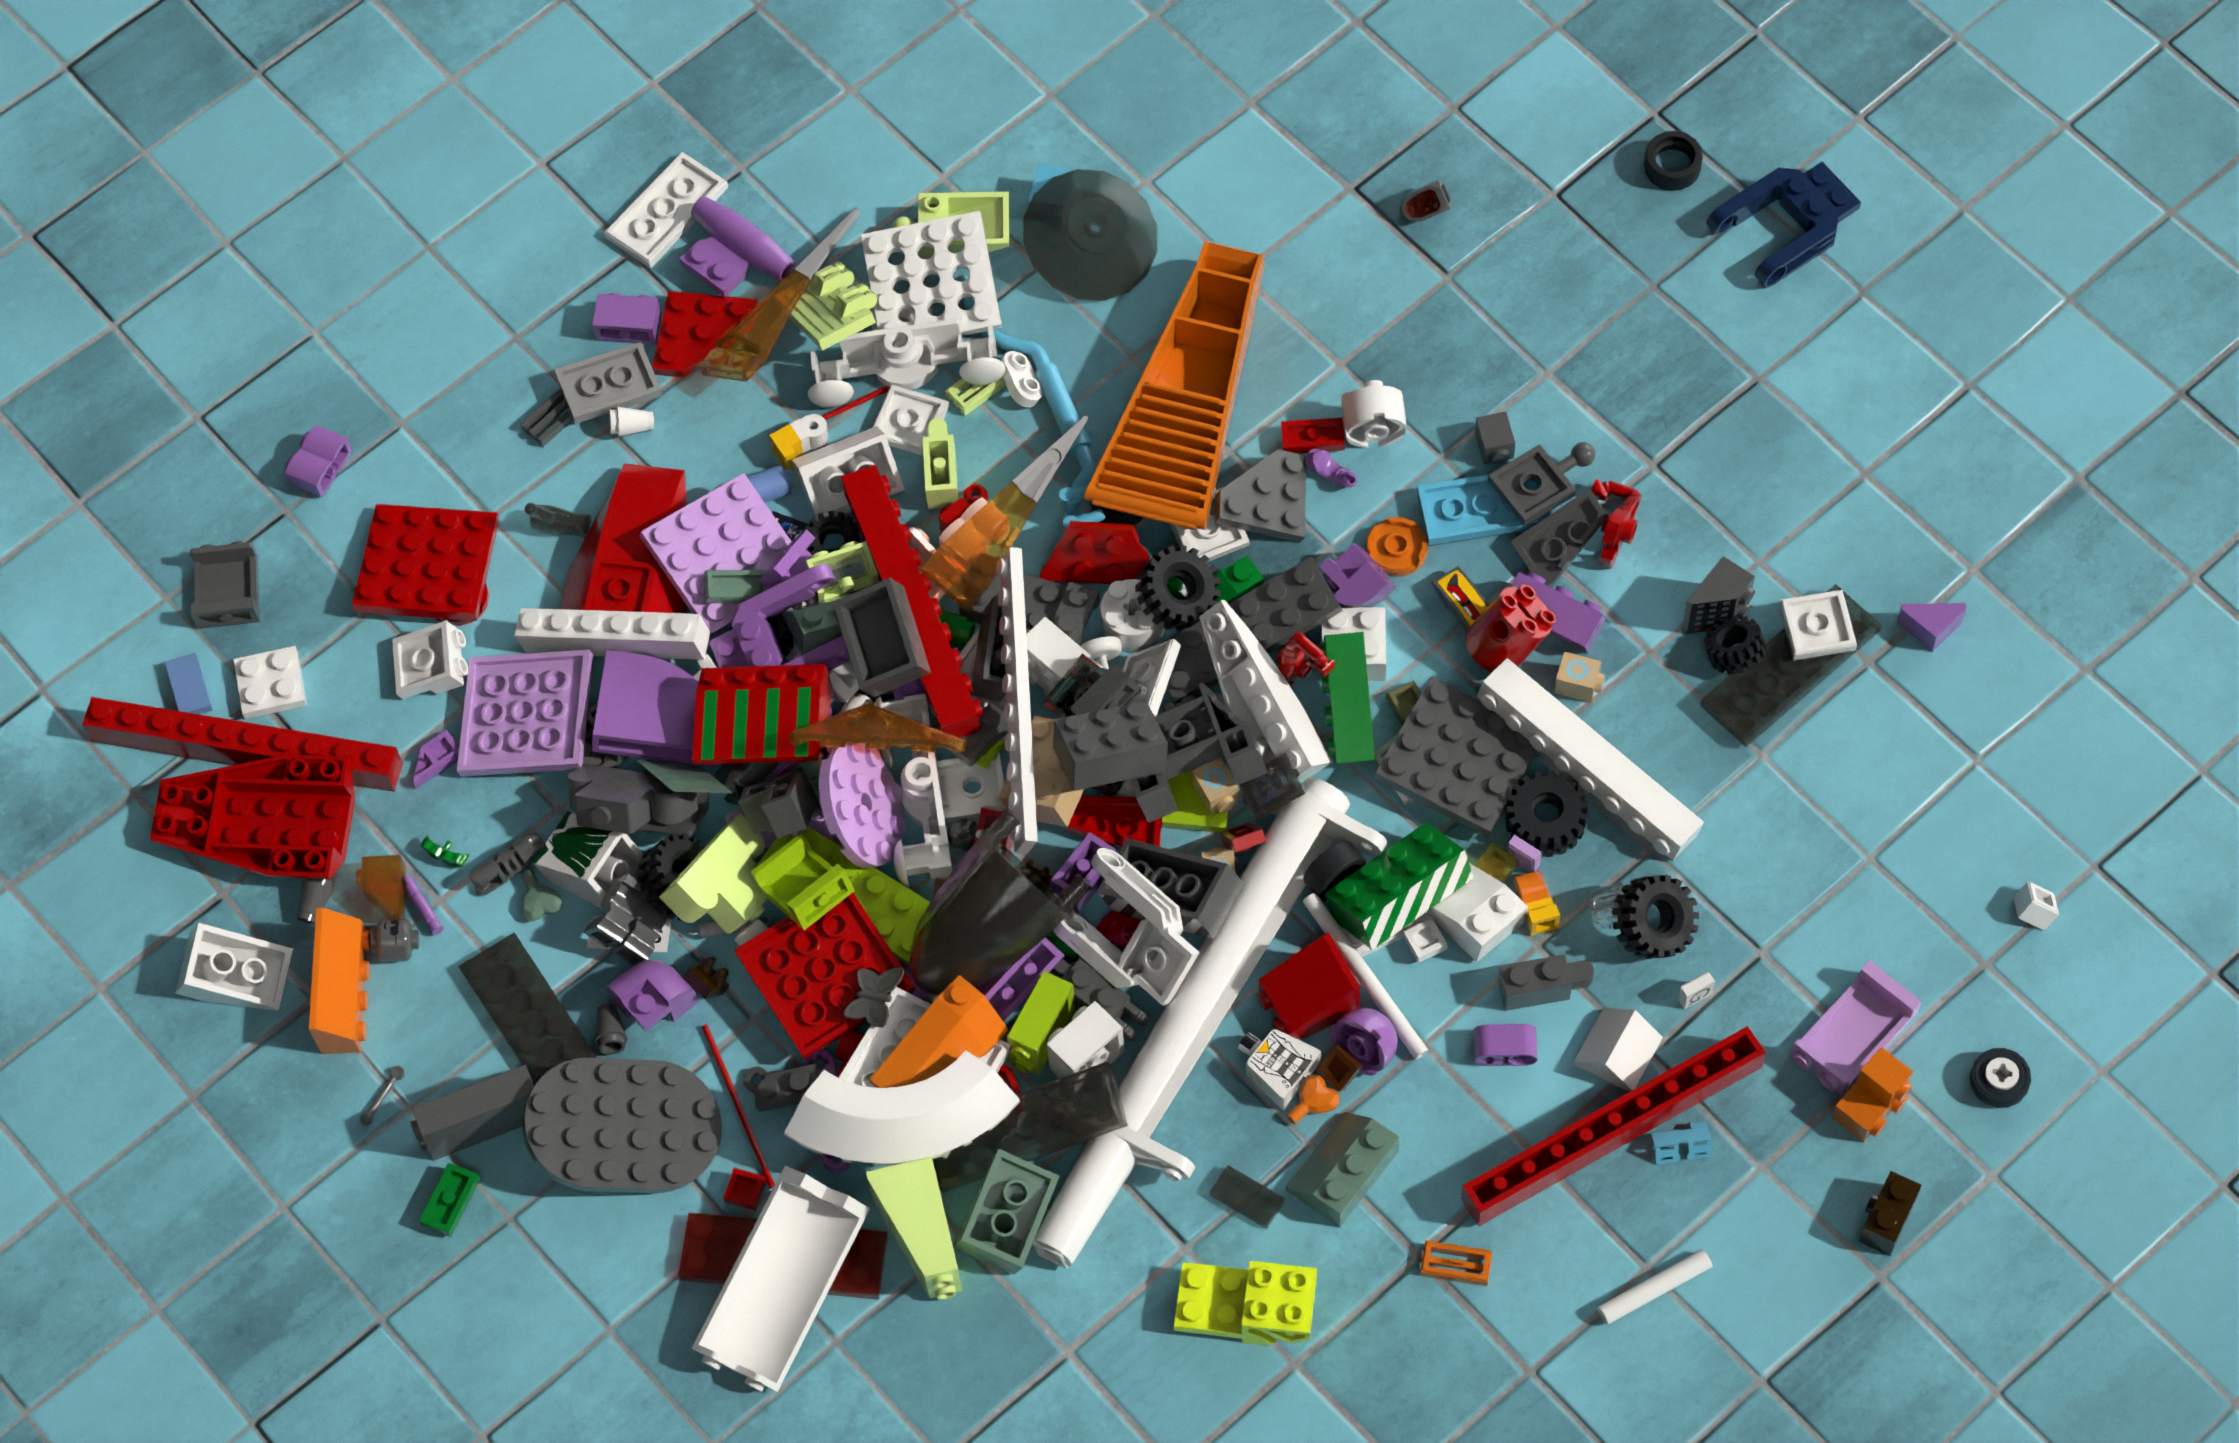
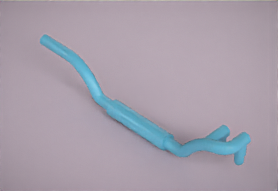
M960 275L955 280L963 282L968 279V276ZM971 297L961 299L966 310H970L975 305V300ZM995 329L994 334L997 347L1009 352L1015 351L1032 357L1037 368L1035 375L1062 435H1064L1080 418L1057 366L1050 362L1046 351L1038 343L1011 337ZM988 331L979 333L983 338L989 337ZM1084 427L1069 449L1071 455L1077 457L1081 471L1071 488L1065 487L1059 491V498L1064 509V530L1070 521L1098 523L1105 519L1102 509L1078 515L1080 503L1096 470V463L1090 451L1092 444Z

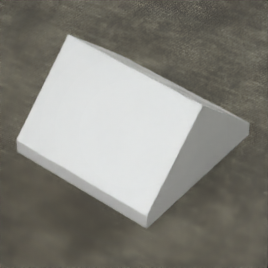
M1603 1008L1576 1056L1573 1065L1630 1092L1637 1087L1663 1037L1636 1010Z

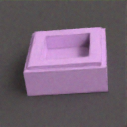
M1514 835L1508 842L1507 858L1528 872H1532L1540 866L1541 851Z

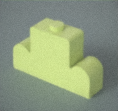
M739 813L717 832L659 897L681 920L694 923L708 913L727 934H731L748 920L753 922L765 911L762 904L768 899L761 893L751 873L758 866L754 859L761 855L765 849L763 837L760 833L754 834L747 819Z

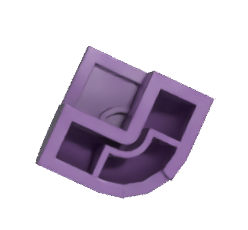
M1354 543L1336 561L1327 557L1319 565L1325 572L1323 576L1336 600L1349 608L1374 607L1385 600L1397 587L1388 579L1390 576L1362 547Z
M643 960L636 963L605 986L609 999L628 1020L632 1017L645 1032L667 1014L675 1022L699 1002L698 994L673 967L661 960Z

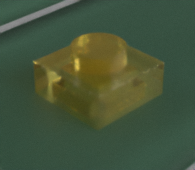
M1492 842L1474 866L1500 882L1505 883L1518 867L1519 860Z

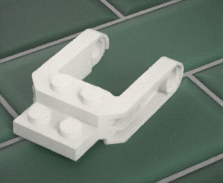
M1100 848L1090 862L1093 868L1106 879L1105 883L1141 913L1145 919L1138 925L1123 953L1084 918L1072 912H1063L1054 926V932L1116 989L1140 985L1162 1006L1169 1004L1200 952L1180 936L1183 931L1179 906L1121 855L1113 850Z

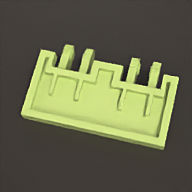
M841 262L834 263L814 273L811 281L805 280L774 297L777 307L822 351L876 323L870 308L876 305L878 296L864 283L850 287V285H853L855 275Z

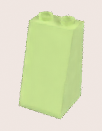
M932 1156L866 1172L873 1203L930 1299L936 1297L939 1300L954 1297L956 1292L963 1291Z

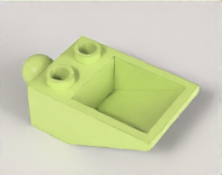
M1009 192L918 193V222H914L908 217H899L893 222L892 228L980 211L988 252L1009 247ZM954 240L948 245V250L951 253H959L964 249L965 244L960 240ZM924 246L919 250V257L921 259H929L934 255L935 250L930 246Z

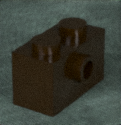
M1890 1171L1880 1194L1873 1193L1867 1204L1865 1212L1870 1215L1863 1228L1859 1242L1891 1256L1918 1198L1922 1185Z

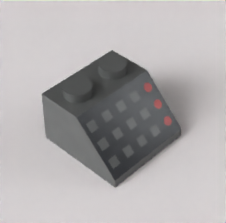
M1723 556L1687 600L1682 631L1686 634L1706 632L1708 630L1714 631L1712 626L1716 623L1721 626L1723 624L1721 620L1727 618V621L1730 622L1733 616H1738L1739 620L1743 616L1747 617L1752 609L1750 601L1755 594L1753 589L1755 576Z

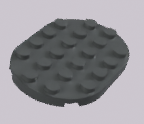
M578 1058L565 1061L550 1069L539 1079L526 1100L522 1116L524 1141L534 1162L537 1161L551 1175L550 1178L556 1182L584 1191L665 1193L685 1187L697 1179L709 1167L718 1151L722 1133L718 1105L703 1081L679 1065L658 1060Z

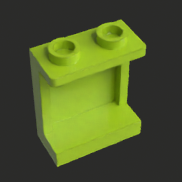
M803 834L796 836L751 872L761 893L803 930L807 929L855 891L846 871L839 864L833 867L811 848Z

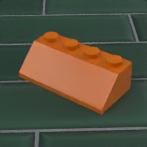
M316 908L309 1031L321 1054L361 1053V1041H366L367 1026L366 1022L363 1021V1011H367L369 1005L368 993L364 991L365 981L370 979L369 961H366V951L371 950V932L366 931L361 919L325 908Z

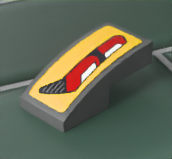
M1459 566L1431 582L1446 608L1453 610L1465 631L1489 606L1480 591Z

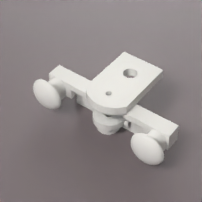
M931 305L929 307L928 313L933 316V309ZM873 307L870 309L876 321L875 310ZM904 309L899 313L898 318L902 322H909L915 317V312L912 309ZM957 318L878 330L876 321V323L872 324V331L855 333L839 342L843 352V359L818 362L815 351L810 352L812 372L816 384L808 390V397L811 402L821 407L841 406L847 403L854 393L853 387L849 383L842 381V379L877 374L878 380L886 386H891L892 384L912 390L928 383L938 373V364L966 360L968 361L959 370L962 379L974 385H987L996 382L1004 375L1005 365L1000 360L993 358V356H997V348L992 325H987L989 337L963 341Z
M925 694L905 696L904 700L882 703L880 696L876 699L873 707L875 730L882 731L886 735L887 732L906 729L909 731L913 759L905 765L901 773V802L906 814L915 823L923 827L925 843L903 846L902 839L897 842L893 857L896 875L905 887H909L908 876L930 873L931 880L937 877H952L953 871L946 824L979 819L981 807L989 805L1006 809L998 798L1004 786L1000 753L998 752V757L995 761H991V766L988 770L976 763L970 767L959 758L936 761ZM969 782H977L981 785V789L971 794L964 790V786Z

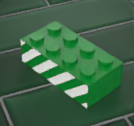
M1425 822L1389 847L1381 855H1378L1346 879L1339 882L1327 891L1325 896L1336 922L1373 950L1468 883L1474 876L1465 850Z

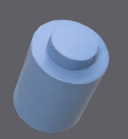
M781 465L747 476L765 503L791 494L790 488L794 487L789 469L783 470Z

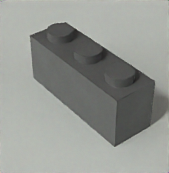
M994 595L981 615L972 679L973 691L970 695L1000 703L1006 696V693L1002 690L1005 664L1001 662L1004 638L999 632L1002 606L998 605V596Z

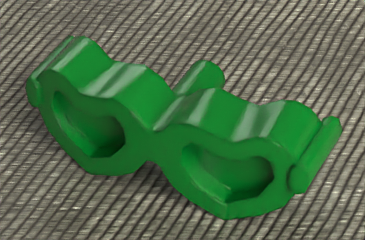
M428 834L420 844L421 848L432 858L441 860L453 868L462 867L469 857V854L463 855L449 851L453 843L448 840L443 848H441L429 839Z

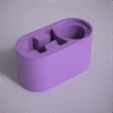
M1486 1024L1473 1029L1474 1062L1477 1065L1527 1066L1538 1061L1536 1027L1533 1025Z

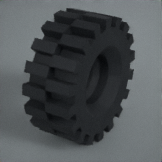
M1180 545L1176 549L1174 546H1170L1157 553L1142 566L1143 570L1137 576V579L1141 581L1135 585V592H1142V595L1137 598L1139 605L1145 603L1147 607L1143 610L1144 614L1148 616L1152 613L1155 616L1152 622L1158 625L1163 621L1165 622L1163 628L1169 630L1175 625L1176 630H1183L1187 626L1188 628L1194 626L1200 621L1199 617L1217 604L1215 600L1220 597L1221 590L1215 589L1221 584L1220 577H1213V573L1217 571L1214 565L1208 567L1206 562L1209 558L1205 554L1199 558L1197 556L1199 550L1192 548L1186 552L1187 546ZM1175 577L1184 583L1187 589L1185 599L1178 600L1170 594L1167 588L1169 578Z
M1547 770L1546 776H1541L1540 771L1533 772L1531 780L1525 775L1521 778L1520 785L1515 783L1512 787V794L1508 795L1505 816L1507 832L1511 831V839L1516 835L1539 851H1546V857H1553L1554 850H1558L1559 855L1566 853L1568 845L1571 849L1577 845L1578 838H1582L1586 828L1588 802L1585 801L1583 789L1577 791L1578 783L1574 779L1567 783V775L1563 773L1560 774L1559 778L1553 777L1554 771ZM1542 803L1552 804L1558 808L1559 816L1554 821H1542L1536 818L1534 814L1535 807Z
M676 833L665 837L648 850L638 864V868L642 869L637 873L638 880L644 881L640 886L642 893L647 891L649 894L646 900L649 904L655 902L658 905L655 910L660 914L663 911H667L666 917L670 919L675 918L677 915L659 896L676 879L673 871L680 874L705 847L701 848L699 846L700 840L695 837L689 841V835L682 834L678 837Z
M1669 875L1636 878L1630 881L1631 884L1624 885L1621 888L1624 894L1617 895L1614 901L1619 904V908H1612V915L1618 917V922H1612L1613 928L1620 929L1621 934L1616 937L1619 942H1627L1624 948L1628 952H1635L1634 956L1639 958L1646 957V959L1676 956V953L1685 951L1686 947L1684 945H1690L1694 940L1690 933H1697L1699 927L1693 924L1694 919H1699V911L1693 912L1692 906L1697 905L1695 898H1688L1687 895L1692 892L1688 886L1680 887L1682 881L1678 878L1671 879ZM1652 904L1657 907L1660 913V924L1657 930L1651 928L1647 919L1648 909Z

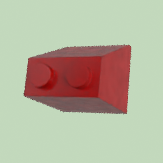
M1329 933L1324 934L1259 979V992L1256 993L1262 1009L1264 1011L1269 1009L1274 1018L1271 1020L1273 1028L1300 1041L1336 1024L1349 1011L1360 1008V985Z

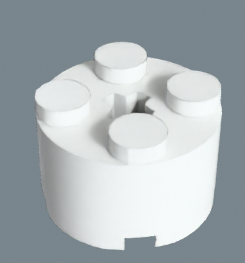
M1371 380L1366 382L1363 388L1344 393L1341 396L1345 434L1350 444L1361 448H1369L1368 442H1379V447L1396 443L1405 436L1407 422L1401 390L1390 386H1383L1380 380Z
M1137 579L1111 583L1101 601L1103 634L1105 637L1120 638L1122 651L1137 653L1149 648L1155 641L1158 642L1165 629L1163 628L1165 622L1162 621L1156 625L1152 622L1155 617L1152 613L1148 616L1144 614L1143 610L1147 608L1145 603L1139 605L1137 601L1142 592H1135V585L1141 581Z

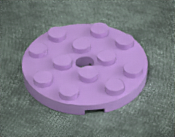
M857 739L836 743L829 748L831 753L828 759L822 760L819 772V797L830 835L837 834L843 845L840 851L853 864L867 869L885 865L893 859L895 846L902 839V833L906 830L901 806L902 790L895 783L877 748L871 747L869 744Z

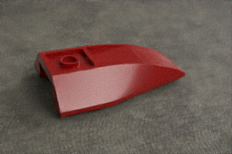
M623 464L569 568L560 609L687 613L688 606L639 537L641 531L687 506L685 470Z
M286 754L160 780L150 841L267 877L331 879L346 859L355 806L351 759L349 756Z

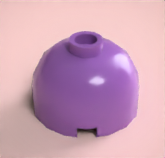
M1359 1008L1349 1011L1331 1028L1330 1039L1333 1047L1341 1044L1363 1065V1068L1359 1071L1360 1074L1375 1075L1378 1071L1383 1070L1396 1054L1398 1044L1396 1030L1384 1014L1374 1009Z

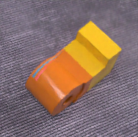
M1541 870L1514 876L1517 896L1528 906L1525 922L1530 936L1558 929L1560 913L1557 905L1553 903Z

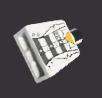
M1273 1029L1264 1041L1248 1032L1238 1046L1239 1050L1250 1057L1246 1063L1247 1076L1283 1111L1299 1092L1303 1080L1309 1075H1313L1321 1064V1051L1277 1029Z

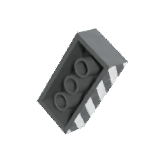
M1127 838L1118 853L1179 906L1183 931L1207 938L1216 939L1245 885L1226 863ZM1104 878L1097 894L1112 910L1144 920L1145 917L1107 885Z

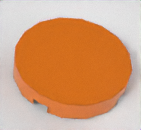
M1390 517L1370 530L1366 538V552L1389 576L1404 577L1416 572L1424 564L1428 555V538L1414 521L1403 517Z

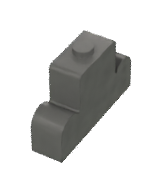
M583 764L581 768H576L567 775L569 805L571 809L576 810L577 826L632 834L652 819L661 824H676L686 820L698 810L697 792H673L650 773Z

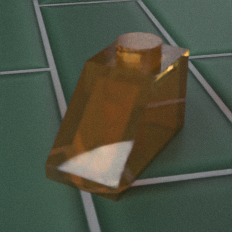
M401 855L362 857V868L356 871L357 887L362 888L366 899L388 919H405L406 880L404 878L406 877V866Z

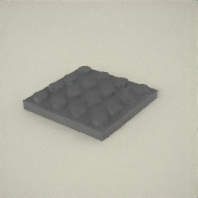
M1431 677L1377 768L1373 779L1488 838L1507 805L1508 795L1512 794V787L1515 783L1519 784L1537 750L1533 748L1527 738L1518 731L1512 730L1502 717L1496 712L1488 710L1482 702Z

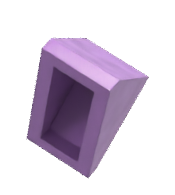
M1966 603L1901 604L1898 624L1933 652L1962 624Z

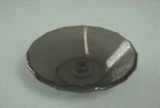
M1076 169L1052 177L1033 195L1023 217V244L1033 268L1052 288L1078 300L1106 301L1129 293L1148 275L1157 254V224L1147 201L1128 182L1105 171ZM1090 225H1097L1099 227V231H1092Z

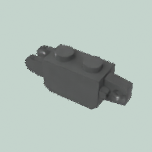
M1061 959L1049 972L1073 984L1077 1011L1083 1006L1089 1007L1096 1001L1123 1027V1037L1131 1042L1137 1035L1122 1020L1128 1016L1143 1027L1150 1022L1148 1016L1131 1003V997L1120 988L1116 989L1100 973L1081 959L1077 963L1073 961L1071 964Z

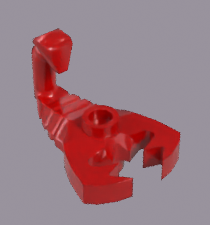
M1596 479L1590 490L1597 500L1606 501L1608 493L1626 499L1625 502H1622L1616 508L1612 515L1607 513L1608 518L1601 526V531L1604 532L1602 543L1606 544V548L1603 547L1602 554L1599 556V564L1612 568L1622 543L1631 544L1635 536L1638 520H1635L1634 517L1640 505L1642 494L1634 488L1611 480L1601 483L1599 479Z
M1300 631L1296 632L1288 640L1286 646L1279 652L1276 661L1280 664L1278 669L1290 687L1294 683L1293 679L1298 676L1301 679L1306 678L1314 667H1316L1323 678L1335 668V661L1327 660L1324 652Z

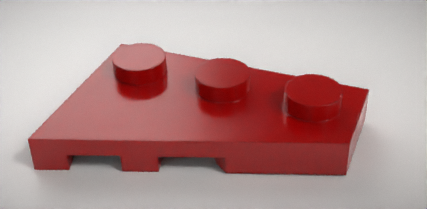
M1081 796L1068 827H1064V830L1086 837L1091 832L1107 844L1120 849L1127 838L1161 847L1162 818L1148 823L1136 797Z

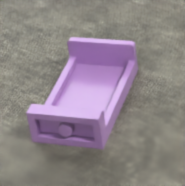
M1869 960L1861 968L1859 977L1801 1040L1797 1038L1794 1041L1790 1055L1793 1056L1794 1062L1801 1069L1806 1071L1809 1069L1819 1077L1820 1083L1829 1091L1835 1090L1842 1096L1858 1079L1862 1067L1880 1047L1886 1049L1917 1015L1921 1000Z

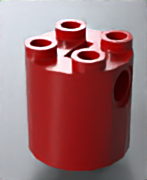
M1522 584L1520 587L1505 588L1466 630L1465 643L1467 650L1481 667L1491 673L1507 658L1519 667L1551 632L1552 626L1556 622V616L1551 610L1547 609L1531 586Z

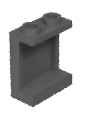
M235 541L228 545L215 546L208 544L200 548L190 549V556L194 563L195 603H191V616L197 629L260 622L258 555L251 542Z

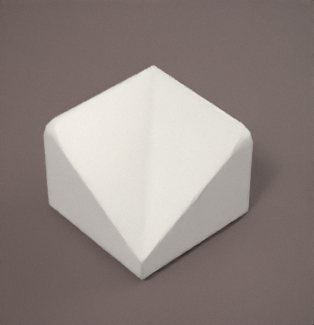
M2027 881L2014 897L2018 918L2042 930L2047 929L2059 915L2054 893Z

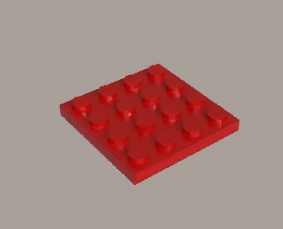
M376 504L352 602L353 611L359 613L477 621L499 524L498 512Z
M854 893L846 897L805 930L800 928L789 917H786L734 950L741 964L804 1060L839 1039L841 1035L852 1031L867 1021L866 1018L856 1020L844 1016V1010L852 1001L859 999L857 993L862 991L858 985L857 978L859 969H867L880 976L885 971L893 968H903ZM904 970L902 980L896 987L911 994L916 991V987Z

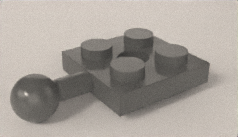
M1577 443L1573 446L1568 457L1555 464L1539 444L1489 474L1488 482L1523 526H1526L1576 495L1575 487L1564 473L1576 465L1586 467L1592 464L1596 455L1595 450L1589 443ZM1534 480L1540 484V488L1528 490L1523 484L1526 481Z

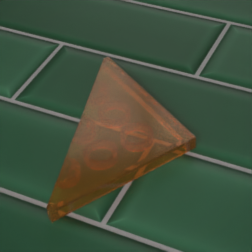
M870 703L790 733V743L793 745L816 740L820 741L819 746L845 747L846 743L852 745L866 743L865 748L890 750L891 746L906 747L911 745V751L936 752L937 747H944L955 753H963L966 748V740Z

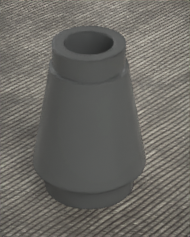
M307 879L302 881L297 919L309 924H315L316 908H324L333 893L331 889L333 882L331 880Z
M614 1004L601 1005L597 1009L595 1045L601 1053L606 1055L620 1053L625 1049L628 1038L617 1007Z

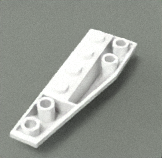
M1221 600L1202 614L1199 618L1225 704L1240 721H1243L1249 727L1268 771L1264 775H1271L1272 781L1277 777V773L1281 778L1282 786L1288 789L1290 785L1293 787L1311 778L1333 761L1287 680L1263 646L1225 600ZM1261 775L1262 777L1258 778L1261 779V781L1267 783V781L1265 780L1266 777L1264 775Z

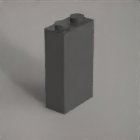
M525 1064L413 1107L412 1110L416 1120L410 1121L422 1151L429 1150L435 1161L522 1127L524 1106L534 1087V1083Z

